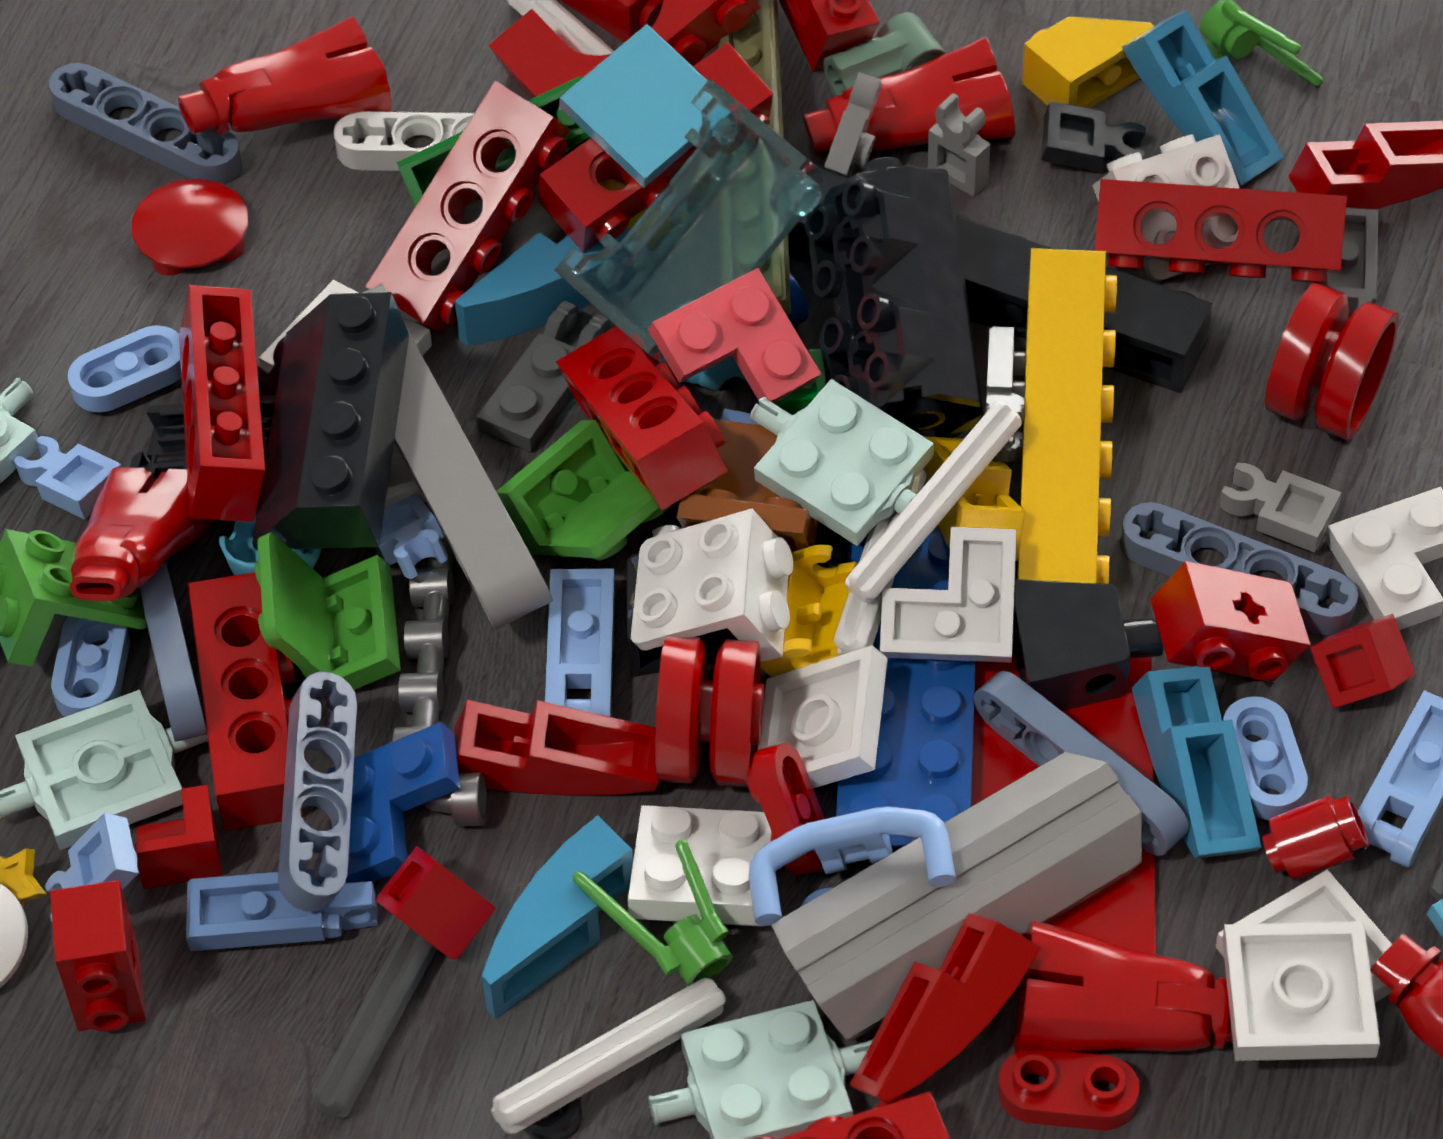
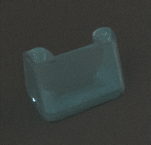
M711 79L706 82L691 101L702 114V125L699 133L691 128L685 138L697 149L667 184L664 191L654 200L621 242L606 233L599 241L606 248L591 255L583 254L573 246L554 270L643 350L665 364L668 363L648 331L652 322L756 268L760 269L802 216L808 214L817 206L823 193V173L820 168Z

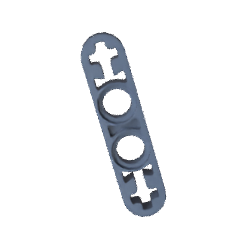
M70 63L61 66L49 78V91L57 114L190 179L201 178L221 182L222 184L230 183L238 177L242 170L239 142L234 134L228 131L227 134L219 135L215 129L192 134L181 115L179 107L83 63ZM119 107H131L137 110L131 117L122 120L108 117L112 110ZM167 128H175L183 132L181 136L172 141L162 142L153 138L156 133Z
M1153 502L1140 503L1132 507L1124 516L1121 534L1122 551L1128 559L1138 565L1171 577L1185 561L1198 563L1191 556L1194 551L1200 548H1213L1220 551L1226 558L1222 564L1213 567L1254 574L1263 570L1273 571L1281 575L1285 581L1291 582L1294 593L1296 584L1304 586V589H1300L1299 599L1296 600L1306 630L1328 636L1349 628L1353 623L1358 599L1357 588L1350 578L1340 572L1163 504ZM1150 529L1160 532V534L1155 533L1150 540L1140 537V535H1146ZM1178 539H1183L1181 551L1179 553L1172 551L1173 548L1177 549ZM1326 597L1337 600V603L1333 602L1329 609L1318 606V603H1323Z
M165 562L151 579L139 587L166 709L174 741L177 742L207 735L168 567Z
M1006 671L998 672L975 692L974 703L983 720L996 733L1039 767L1064 752L1107 762L1118 777L1119 785L1126 795L1132 797L1142 812V849L1156 856L1164 855L1189 831L1188 820L1184 812L1168 794L1014 674Z
M317 672L309 675L292 698L289 710L278 883L285 900L295 908L307 912H317L327 908L345 885L348 873L357 700L351 685L341 676L331 672ZM315 697L325 699L326 709L332 711L323 728L316 727L321 720L322 706L319 701L315 700ZM318 749L325 752L333 760L336 771L330 774L315 771L306 762L304 751ZM315 806L322 809L328 814L332 823V829L317 831L310 828L302 819L300 808ZM312 853H320L315 861L314 872L315 879L323 882L320 887L312 885L310 874L302 872L311 860Z

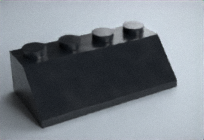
M392 292L330 294L286 333L265 460V472L252 540L255 550H258V538L271 532L291 549L379 547L409 342L408 330Z

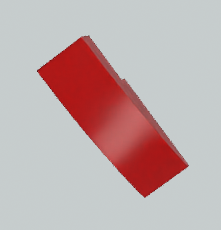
M1443 121L1365 123L1356 141L1306 142L1288 178L1297 193L1347 196L1346 208L1375 210L1423 196L1443 188Z
M466 700L455 726L454 734L459 773L482 772L486 782V789L540 795L592 796L655 791L658 785L655 763L656 727L538 700L531 714Z
M968 913L939 969L914 961L849 1085L865 1094L889 1103L925 1081L956 1057L992 1021L1019 986L1041 947L998 921Z

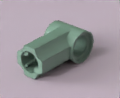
M906 12L889 19L880 28L876 38L824 58V73L830 84L831 92L836 97L854 86L859 72L875 78L890 76L917 67L946 54V52L921 19L914 13Z

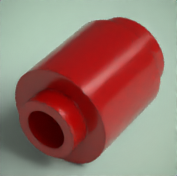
M1328 795L1269 819L1271 833L1262 836L1265 851L1275 872L1278 874L1287 870L1294 881L1355 859L1356 850L1369 846L1363 822L1349 795L1337 800Z

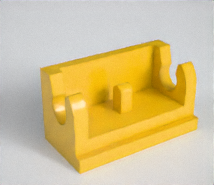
M813 545L792 552L793 571L788 575L787 605L790 620L789 625L784 629L783 656L761 662V668L771 677L839 656L837 654L838 646L834 643V637L849 594L845 581L858 563H842L834 568L819 566L817 563H825L831 559L833 548L830 545Z

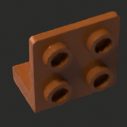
M713 419L725 440V444L719 447L717 451L728 472L697 489L695 494H689L680 499L677 518L682 528L753 508L777 537H781L787 542L791 553L815 545L819 521L810 516L808 509H802L798 502L780 497L755 481L754 467L776 443L778 436L761 425Z

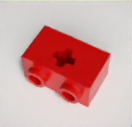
M1185 561L1150 599L1169 663L1191 667H1210L1211 671L1274 682L1311 645L1291 582Z
M120 880L51 890L55 962L78 1032L91 1029L109 1032L118 1030L129 1023L146 1021L140 950Z

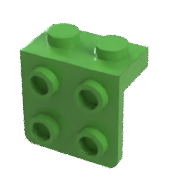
M581 420L496 491L530 553L560 556L561 558L582 557L594 558L595 560L609 558L626 545V536L637 526L659 517L669 508L661 510L630 471L624 470L596 420Z
M5 529L0 541V644L8 663L33 666L54 614L135 629L147 628L139 588H136L127 597L118 598L114 601L80 600L70 590V583L72 581L71 567L74 563L73 554L76 542L61 540L57 536L41 530L25 533Z
M271 532L258 538L259 561L255 563V574L261 587L262 613L259 615L258 623L264 640L271 648L279 649L298 666L306 678L317 672H331L346 680L353 690L401 670L391 567L382 558L376 555L322 578L274 533Z

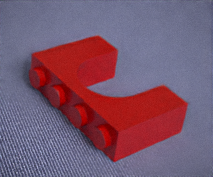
M663 0L662 9L652 29L691 66H694L720 42V39L742 28L749 18L761 7L757 0ZM533 9L529 10L488 45L508 76L530 99L579 76H586L611 55H590L572 49L563 42Z

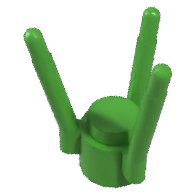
M1222 0L1217 2L1207 10L1201 19L1199 26L1200 34L1207 39L1205 43L1215 60L1226 55L1227 57L1233 56L1237 59L1243 58L1250 54L1257 45L1314 86L1320 87L1323 84L1324 80L1319 74L1292 55L1301 52L1300 44L1243 11L1234 1Z
M678 840L675 848L702 921L697 914L687 916L680 921H671L673 926L663 936L668 944L667 946H664L585 873L577 871L573 874L574 883L655 958L666 976L678 971L686 985L689 986L702 978L712 979L733 960L732 953L723 941L729 934V931L715 911L698 865L686 840Z

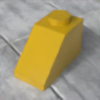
M1067 17L1049 29L1038 31L1029 41L1024 43L1022 84L1046 105L1053 101L1091 109L1140 79L1121 47L1154 27V25L1149 22Z

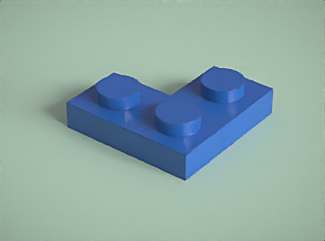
M442 722L354 758L348 873L345 883L369 881L373 883L395 874L408 857L403 812L460 789L455 734ZM335 766L328 768V774L336 771Z

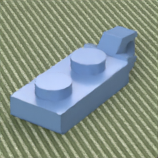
M315 869L302 871L310 874L312 885L321 886L323 882L315 879ZM278 872L190 879L187 882L186 941L190 951L322 941L325 940V937L328 939L339 937L342 935V929L352 930L377 926L376 893L372 881L345 883L327 908L317 912H307L295 908L285 900L279 889Z

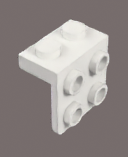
M1193 134L1175 139L1160 146L1162 154L1144 160L1140 152L1124 156L1108 163L1109 173L1101 178L1240 189L1220 134L1198 142L1195 141ZM1100 180L1092 185L1097 196L1098 202ZM1157 211L1145 219L1142 233L1148 242L1156 245L1164 244L1175 235L1177 223L1171 214ZM1215 216L1207 221L1203 228L1205 243L1215 249L1229 247L1234 243L1238 235L1237 224L1227 216ZM1144 259L1146 274L1153 281H1163L1183 274L1169 272L1168 260Z
M753 508L647 539L641 545L639 551L631 640L641 650H648L663 646L666 636L696 637L728 628L738 640L759 641L761 662L782 657L784 629L789 625L790 620L787 605L788 575L793 571V556L789 545L783 538L777 537Z

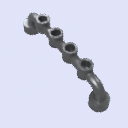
M445 536L441 541L448 554V560L439 563L435 557H429L427 569H416L418 576L409 580L412 606L423 607L422 620L406 621L404 627L407 659H418L417 673L400 674L398 696L400 709L403 713L413 712L411 727H396L394 729L393 741L438 723L439 711H442L444 707V681L442 676L444 658L448 657L450 646L448 614L449 606L453 605L455 594L453 577L455 555ZM482 772L459 773L460 789L422 804L432 811L452 813L456 826H483L487 816V789L484 775Z

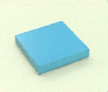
M648 24L571 87L559 100V108L643 188L731 113L732 103Z

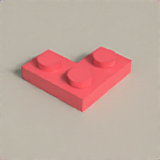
M759 268L653 321L648 328L649 333L679 383L732 356L757 399L760 400L766 397L772 403H776L816 382L821 376L820 370Z

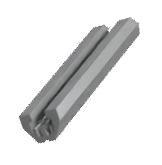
M1064 752L944 823L949 835L956 881L953 884L945 887L929 885L922 839L919 837L771 925L785 955L806 984L817 1004L844 1038L852 1042L882 1024L914 961L936 969L940 968L968 913L998 921L1026 937L1031 920L1047 924L1127 876L1142 862V812L1132 797L1126 795L1118 783V777L1107 762Z

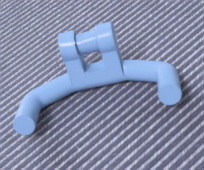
M877 807L810 822L792 829L763 846L754 854L750 862L749 884L755 923L769 926L782 918L776 871L811 850H815L826 874L847 870V864L870 859L871 863L875 864L892 854L889 834L920 837L922 839L929 885L945 887L953 884L956 881L949 835L944 822L934 813L924 810Z

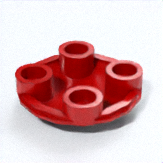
M201 178L176 180L155 189L139 203L131 219L132 239L140 252L151 259L154 270L161 275H177L185 268L204 267L218 260L232 261L243 254L245 249L244 235L248 229L247 207L237 192L221 182Z

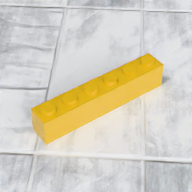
M1031 248L1020 507L1025 511L1017 580L1109 583V556L1097 555L1098 536H1109L1111 498H1099V479H1111L1112 441H1100L1101 422L1112 423L1114 385H1102V367H1114L1115 330H1104V312L1115 313L1117 276L1105 275L1106 251Z

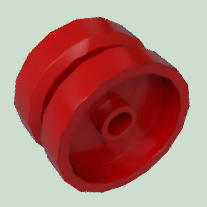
M1312 283L1304 292L1293 311L1276 352L1266 387L1264 401L1266 410L1296 421L1306 416L1315 406L1318 430L1345 440L1353 439L1372 407L1390 362L1399 327V312L1371 302H1365L1355 309L1349 317L1346 293L1319 283Z
M666 636L660 662L656 708L655 763L658 782L692 784L701 770L704 743H710V770L716 783L723 786L748 787L747 772L757 752V745L761 744L763 728L764 684H761V651L759 641L726 639L717 652L714 679L708 680L707 651L701 639Z

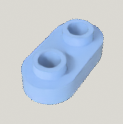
M149 326L79 356L68 370V382L75 403L82 409L90 412H107L181 378L179 333L165 326Z
M71 616L66 618L62 627L51 681V689L57 709L64 717L120 697L130 647L128 627ZM96 641H106L101 646L92 645ZM95 693L89 697L80 698L84 694Z
M1245 697L1235 701L1226 710L1223 720H1233L1254 816L1269 820L1274 816L1302 806L1305 799L1308 777L1286 712L1274 701L1263 697ZM1256 735L1263 740L1252 742L1247 740L1245 736ZM1274 789L1280 792L1281 794L1272 795L1265 793L1262 790Z

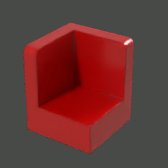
M1394 614L1341 630L1310 647L1332 708L1392 690L1415 675L1414 667Z
M208 785L181 789L184 819L142 825L136 829L137 842L133 844V848L137 854V867L143 889L188 882L190 879L223 876L217 823Z
M417 846L375 899L396 918L452 960L457 959L496 910L494 905Z

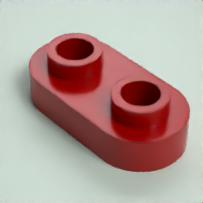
M781 743L759 749L755 753L752 765L748 769L747 782L753 799L758 804H761L771 829V842L798 826L824 820L825 818L808 773L797 750L789 743ZM811 850L785 865L796 876L824 870L815 850Z
M1017 1051L1005 1060L999 1072L998 1098L1001 1106L1011 1117L1024 1123L1107 1131L1125 1125L1130 1121L1137 1109L1139 1096L1138 1077L1126 1062L1113 1056L1068 1051ZM1028 1074H1037L1046 1081L1038 1085H1032L1025 1082L1023 1077ZM1097 1081H1107L1116 1088L1112 1091L1103 1092L1096 1089L1092 1084Z

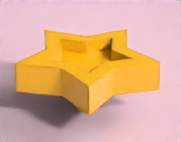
M28 848L9 858L0 855V884L14 894L22 907L25 902L47 895L33 876L35 850Z

